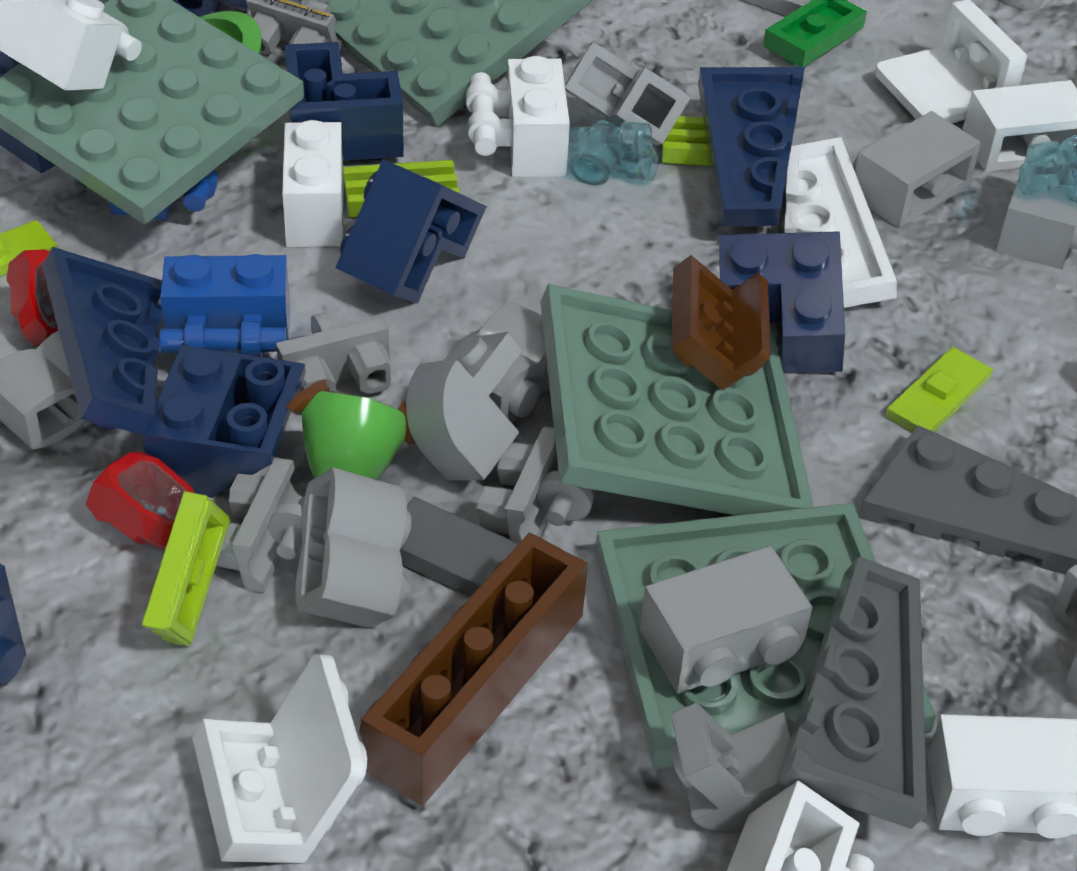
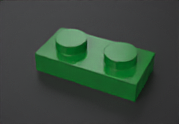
M811 0L765 29L763 47L783 57L787 62L796 64L799 67H805L863 29L867 11L847 0Z

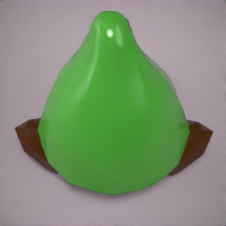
M324 379L297 393L286 406L294 414L302 412L304 444L314 479L334 467L378 480L389 467L403 441L408 445L416 444L408 426L406 403L404 401L396 409L370 398L330 391L327 389L326 380Z

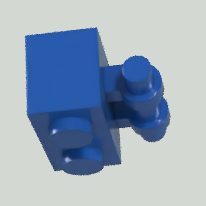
M287 255L164 256L160 295L164 329H160L161 354L178 353L181 345L226 352H242V354L262 357V352H277L276 343L289 340L290 297Z

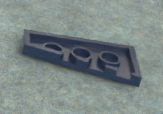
M700 67L698 88L721 226H778L805 67Z
M52 247L42 267L81 419L90 421L104 429L112 430L118 428L143 435L155 415L158 369L153 367V363L160 347V338L156 337V328L162 319V307L158 305L162 280Z

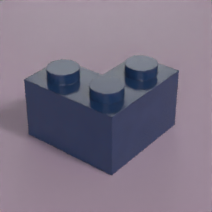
M339 42L284 45L286 71L302 80L304 87V98L289 109L290 123H302L309 120L341 122L343 160H381L384 158L404 157L403 100L398 71L343 74Z
M382 159L378 171L372 174L365 186L364 203L355 224L347 230L340 246L341 256L336 269L391 295L418 303L441 250L465 258L487 206Z
M840 231L719 235V270L722 282L733 290L756 273H760L768 280L769 322H780L783 373L842 372L845 346V317Z

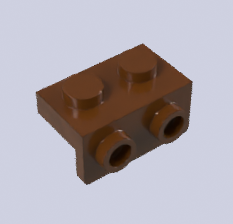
M692 255L673 267L671 349H673L678 359L687 367H695L721 390L726 389L744 376H751L756 373L771 356L768 280L760 273H756L732 290Z

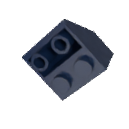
M181 345L156 401L155 415L142 435L145 453L164 462L193 488L194 493L206 495L210 498L219 495L231 488L237 474L253 475L272 464L291 414V410L286 406L299 392L306 373L305 364Z

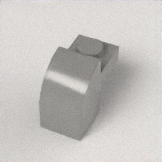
M593 41L588 45L565 83L566 92L604 115L605 120L653 145L663 144L691 96L646 67L637 70Z
M509 332L481 336L478 334L470 335L453 348L449 355V360L420 363L411 378L406 398V415L411 435L423 455L447 481L485 480L519 434L515 426L489 397L524 351Z
M697 702L671 714L677 745L671 747V759L678 777L686 786L692 819L698 825L723 833L742 832L747 817L751 812L788 787L776 782L795 726L784 712L732 735Z

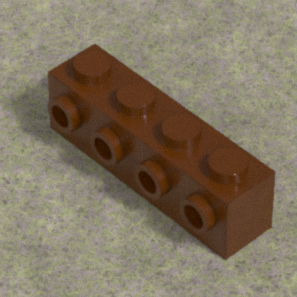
M529 532L504 561L496 566L486 581L454 613L450 621L424 650L415 656L406 670L371 705L362 717L359 734L362 737V743L367 753L366 773L423 807L583 616L588 563Z

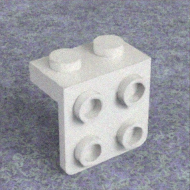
M963 0L952 3L942 46L880 61L877 64L875 75L915 119L933 111L950 123L965 120L972 90L1019 86L1028 55L971 0Z
M314 654L271 723L203 719L192 737L221 861L305 863L324 834L329 831L333 821L356 787L362 783L367 769V753L363 743L358 740L348 707L347 687L344 682L340 681L334 658L331 655Z

